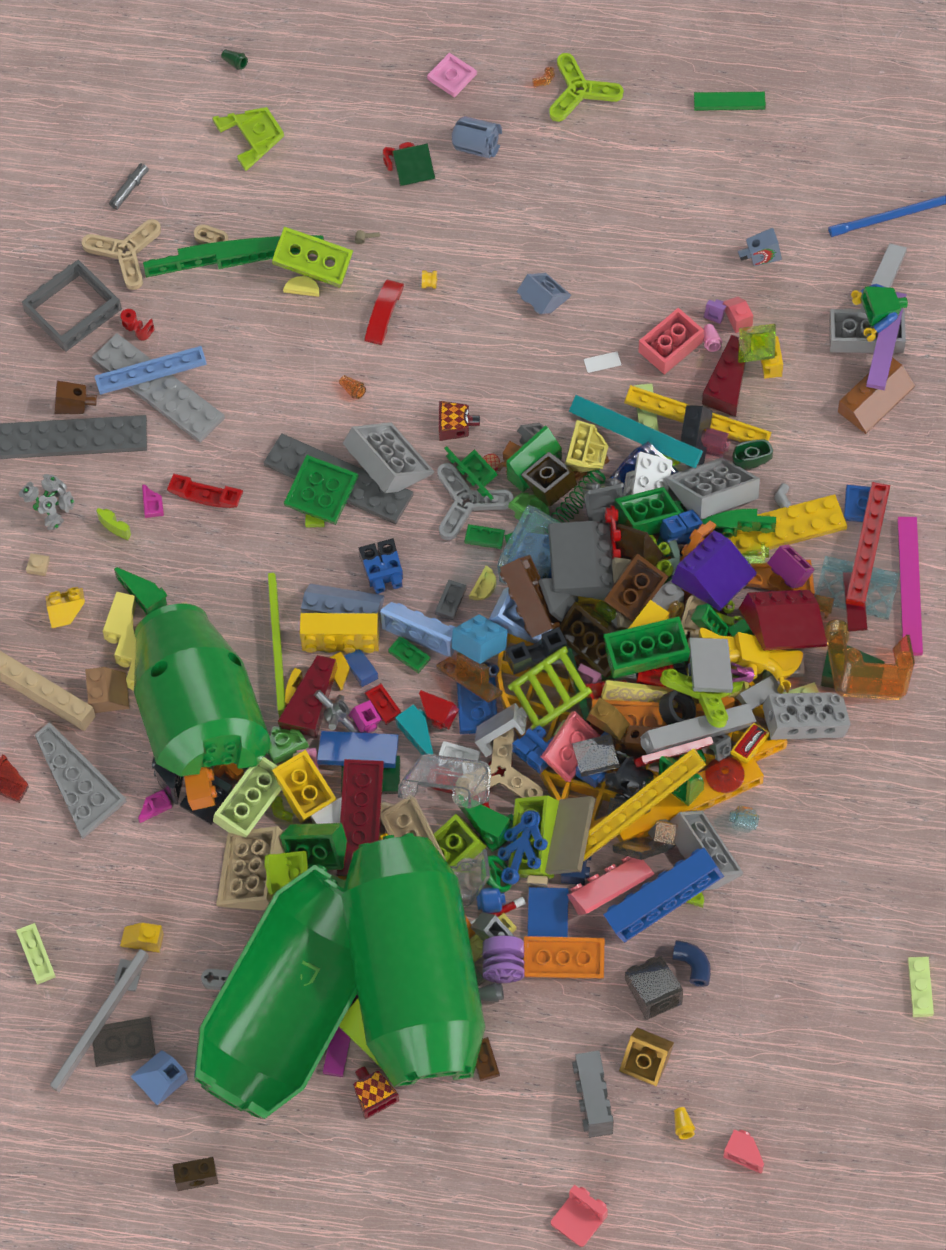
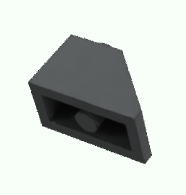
M482 912L470 927L482 941L495 936L515 937L499 918L493 914Z

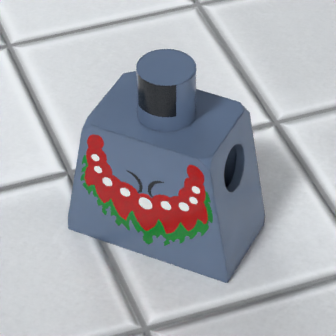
M773 228L747 238L748 248L738 251L740 260L744 261L751 258L753 266L782 260L779 243Z

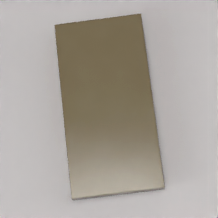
M586 796L559 800L545 870L547 874L581 872L595 804L594 797Z

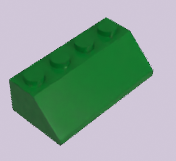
M680 617L604 634L607 659L613 679L689 660L690 649Z

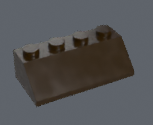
M574 602L559 628L569 647L604 677H609L612 673L607 659L604 634L617 632L618 630L589 605Z

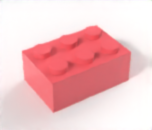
M677 308L639 340L638 352L665 375L704 342V329L681 309Z

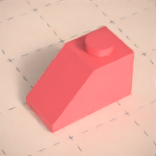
M737 296L723 302V305L726 306L725 313L735 333L753 326V314L744 299Z
M734 1129L724 1150V1158L762 1174L764 1162L754 1138L744 1130L737 1131Z

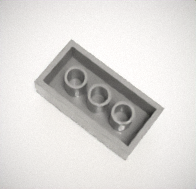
M830 309V352L874 353L878 332L875 333V340L867 341L866 338L872 333L865 336L863 332L866 328H874V326H870L868 319L859 317L860 309ZM905 310L902 313L893 353H904L906 343Z

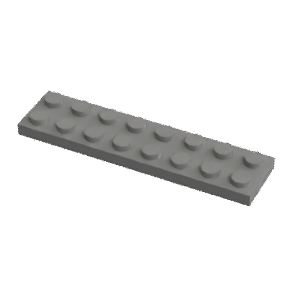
M118 333L92 356V361L106 372L152 360ZM173 375L127 387L199 443L225 419L223 413Z

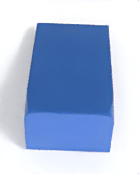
M355 650V652L344 656L351 672L361 687L378 679L376 669L361 650Z

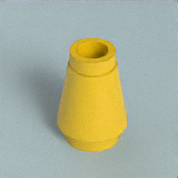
M679 1107L675 1109L676 1135H678L679 1139L683 1140L693 1137L695 1135V1126L686 1108Z

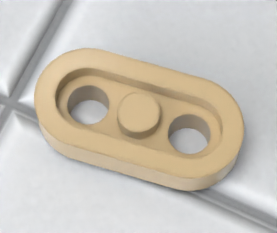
M199 225L194 230L195 240L200 244L229 241L226 232L208 225Z

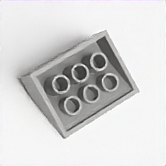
M392 422L352 426L343 442L348 452L355 457L358 463L385 493L399 492L434 473L433 469Z
M723 457L699 465L696 468H690L665 477V481L688 511L694 510L700 519L736 508V506L750 503L759 498L760 478Z

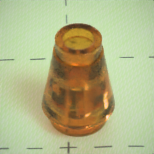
M343 375L339 380V384L352 398L360 399L364 396L366 387L363 382Z

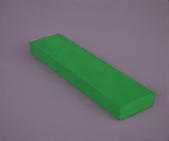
M765 91L694 92V111L765 110L766 108Z

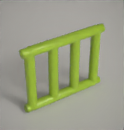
M566 646L554 652L508 685V688L514 691L533 724L531 726L532 730L539 725L544 727L592 693V690L585 686L568 657ZM559 658H561L580 691L572 698L568 695L551 665ZM544 669L564 702L556 709H554L535 676ZM528 680L548 712L540 720L520 688Z

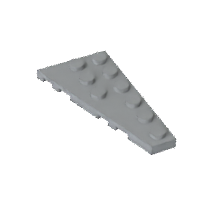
M49 722L35 734V737L82 839H84L124 805L127 800Z

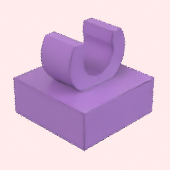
M716 299L714 302L709 300L706 304L704 318L721 324L726 306L723 305L724 301Z

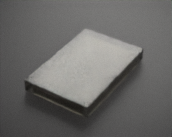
M151 1017L105 1024L92 1043L96 1067L151 1058L156 1055Z

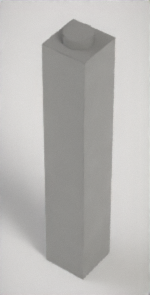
M748 703L726 709L728 721L723 728H717L709 724L704 715L649 730L640 737L641 746L648 755L707 737H716L745 729L755 723L756 720Z

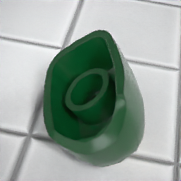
M765 439L743 442L736 445L732 460L736 466L744 470L756 468L773 459V448L770 442Z

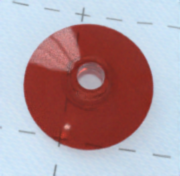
M727 756L720 761L713 759L705 770L707 784L713 790L720 793L733 792L744 781V769L740 762L732 757ZM722 770H728V773L724 774Z

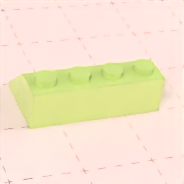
M263 757L257 766L249 767L215 812L213 822L229 833L247 837L282 790L272 772L277 765Z

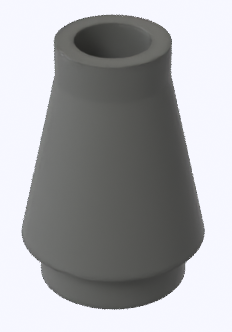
M495 982L479 988L481 1001L499 1002V1000L504 999L502 984Z

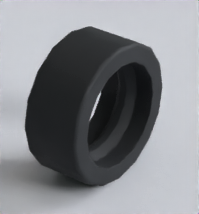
M673 690L664 694L659 702L661 718L667 725L693 719L696 716V707L691 696ZM673 699L681 707L682 719L677 716L673 709Z

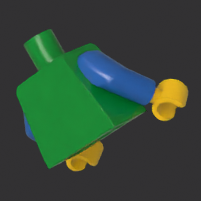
M879 284L867 286L861 292L854 290L851 293L853 304H863L870 326H874V328H866L863 332L865 336L872 333L866 338L868 342L875 340V333H880L897 320L901 308H907L908 306L906 297L898 298L894 288L884 287Z

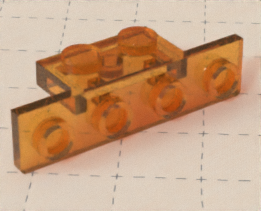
M460 652L457 653V661L449 656L436 664L438 670L486 702H491L503 694V691L489 683V667L487 665L479 664Z

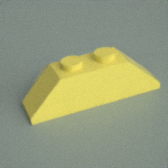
M579 420L576 421L565 460V465L573 471L587 472L603 469L608 445L602 435L597 432L595 425Z

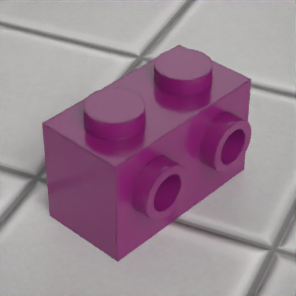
M789 544L779 546L767 562L772 567L771 570L775 574L780 575L785 580V584L791 588L802 587L815 571Z

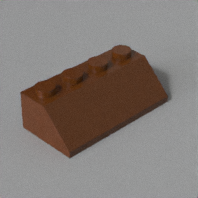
M531 555L518 558L499 567L501 570L500 576L509 587V596L516 602L517 613L520 617H523L524 627L528 635H531L533 638L560 626L561 622L549 612L539 584L541 577Z

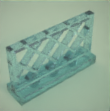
M825 556L815 594V599L818 603L845 609V604L840 603L837 598L844 594V590L835 594L830 586L839 581L843 587V573L852 572L854 562ZM873 567L870 582L874 588L870 589L867 593L866 600L870 604L866 607L867 615L889 620L900 573ZM825 572L834 573L837 579L828 583L824 577ZM884 585L893 587L892 592L885 597L879 589ZM826 588L832 594L828 599L819 598L820 592ZM877 590L881 599L872 603L868 595ZM884 601L887 606L886 614L878 612L875 606Z

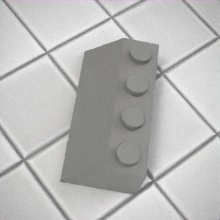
M703 811L679 812L665 826L669 837L675 842L680 854L685 859L689 858L696 849L705 848L719 867L724 877L705 890L718 889L744 874Z

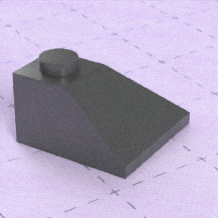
M552 578L539 580L550 614L562 623L573 603L578 602V596L553 591Z

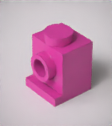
M370 700L355 706L348 715L354 720L361 733L364 731L372 733L378 728L377 725L381 721Z

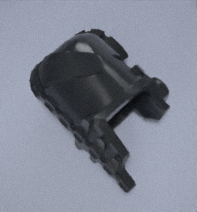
M613 747L610 749V752L615 755L614 761L620 765V768L616 774H605V784L608 787H615L617 790L622 789L624 790L622 793L631 798L654 780V775L651 771L643 766L636 767L633 756L630 757Z

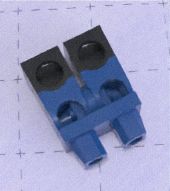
M394 538L377 542L378 552L375 543L358 547L359 557L365 569L370 588L373 587L376 594L386 591L384 584L391 582L393 589L403 587V570Z

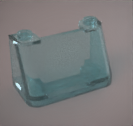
M531 505L526 507L498 561L497 569L501 583L507 584L500 576L501 570L499 567L527 555H531L541 579L549 578L551 559L548 525L550 523H560L559 521Z

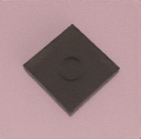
M611 734L572 743L581 777L620 768Z
M636 837L614 844L612 848L614 853L643 860L667 852L669 844L646 837Z

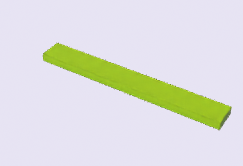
M268 573L277 707L280 718L286 705L276 574Z

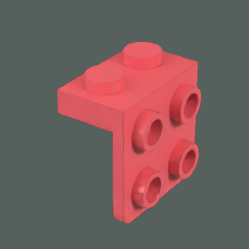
M574 1185L569 1191L568 1200L552 1218L551 1225L579 1247H584L607 1218L608 1209L603 1201L600 1199L595 1200L589 1196L590 1193L585 1188H578Z

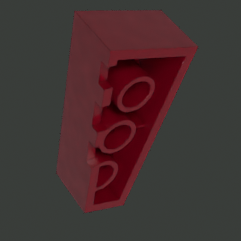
M320 655L316 656L278 720V725L281 729H296L302 735L317 738L326 707L314 694L317 690H320L329 699L338 668L336 659Z

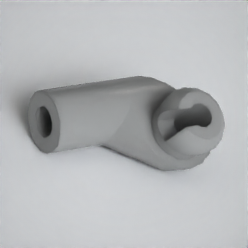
M785 483L780 485L774 497L780 508L791 506V502L786 496L790 487Z

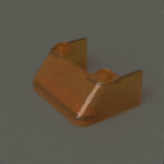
M840 630L828 642L827 647L834 686L839 695L843 697L900 700L907 694L915 664L910 635H905L894 646L895 664L863 662V657L859 650L847 648L844 630Z

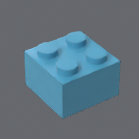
M480 614L453 628L452 649L479 664L506 650L507 629Z

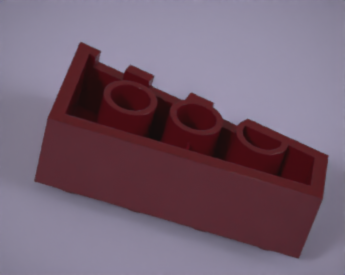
M734 335L730 336L703 391L702 405L736 417L749 341Z

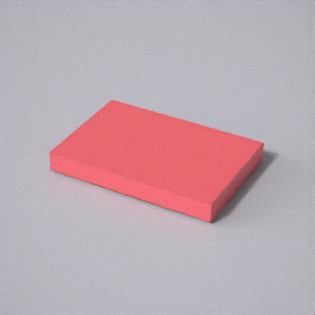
M571 711L541 758L566 782H570L576 774V767L596 743L600 735L576 711Z

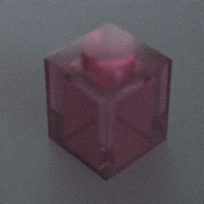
M711 428L707 429L702 442L703 446L707 447L706 454L722 458L724 453L730 449L729 433Z

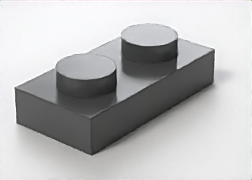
M448 580L435 610V615L454 620L467 585Z

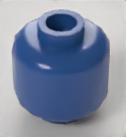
M484 888L476 895L478 910L484 913L500 912L502 905L506 904L505 894L500 893V890L497 888Z

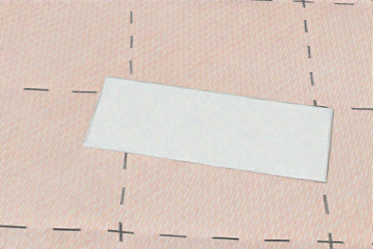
M618 352L584 359L588 373L621 365Z

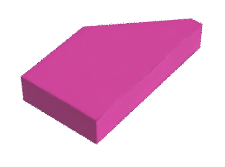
M143 484L145 518L164 516L162 496Z
M164 789L145 798L142 811L138 817L139 823L173 808Z

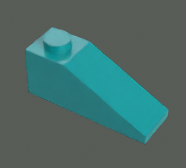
M413 704L395 717L396 726L432 767L435 765L426 722V714L421 708L417 709Z

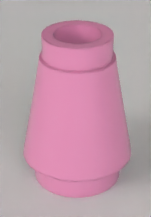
M707 324L703 328L704 347L710 352L718 351L721 348L722 340L714 325Z

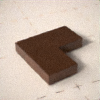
M488 1037L482 1040L476 1064L480 1082L500 1076Z

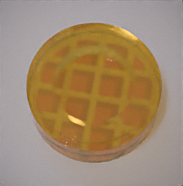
M678 600L672 602L667 610L669 618L680 617L684 610V604Z

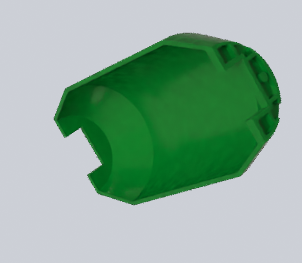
M413 833L404 834L402 837L387 835L383 837V840L361 844L359 849L353 853L341 898L366 1045L394 1087L414 1085L419 1079L452 1076L453 1080L472 1078L486 1026L459 879L432 841L427 837L414 836Z
M318 864L313 865L274 893L198 1028L194 1071L195 1082L200 1083L205 1091L241 1112L246 1111L251 1116L260 1119H266L305 1089L357 994L341 898L343 888L337 885L338 882L331 878L325 867ZM303 961L320 968L313 983L308 984L316 971L302 964Z

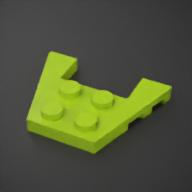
M267 107L247 110L242 114L235 115L230 113L225 117H212L213 123L220 133L237 125L252 149L237 155V159L245 171L284 137L283 130Z

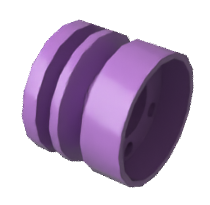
M495 936L483 941V958L485 959L483 961V978L485 980L497 983H511L524 978V961L522 960L524 958V941L522 939L512 936Z

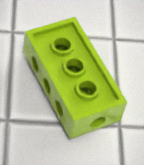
M284 226L272 259V264L341 288L353 255V250ZM292 248H298L300 250V253L294 255L290 252V250ZM315 254L317 259L311 261L308 259V255ZM332 260L335 265L328 267L325 265V262Z

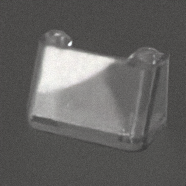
M423 754L417 758L399 784L398 798L411 799L417 793H425L427 786L453 790V800L456 805L472 808L489 801L491 768L483 761Z

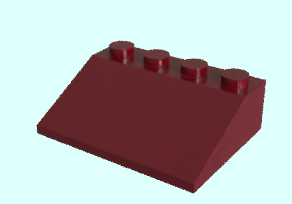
M810 589L748 592L738 608L764 651L817 648L828 645L819 604Z

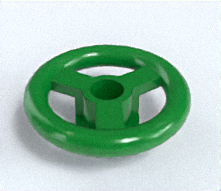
M488 856L483 864L485 883L499 889L500 892L509 891L512 885L506 883L505 886H500L503 871L497 868L494 862L498 863L503 870L508 868L507 864L498 856Z

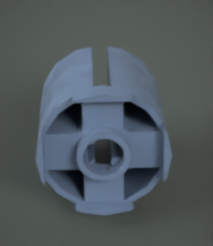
M467 116L461 117L456 122L452 131L453 147L457 151L489 159L490 157H495L500 148V145L497 143L499 134H502V127L500 124Z

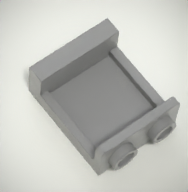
M514 703L477 726L475 743L485 757L493 753V740L515 727L521 735L525 733L527 714L522 707L519 708Z

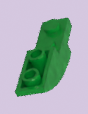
M758 509L730 510L702 520L704 525L709 521L715 523L716 527L713 531L721 533L727 538L737 537V530L770 533L775 532L776 517L758 516Z

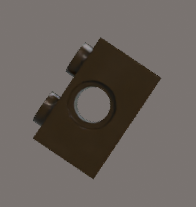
M214 1157L172 1164L178 1191L219 1184Z

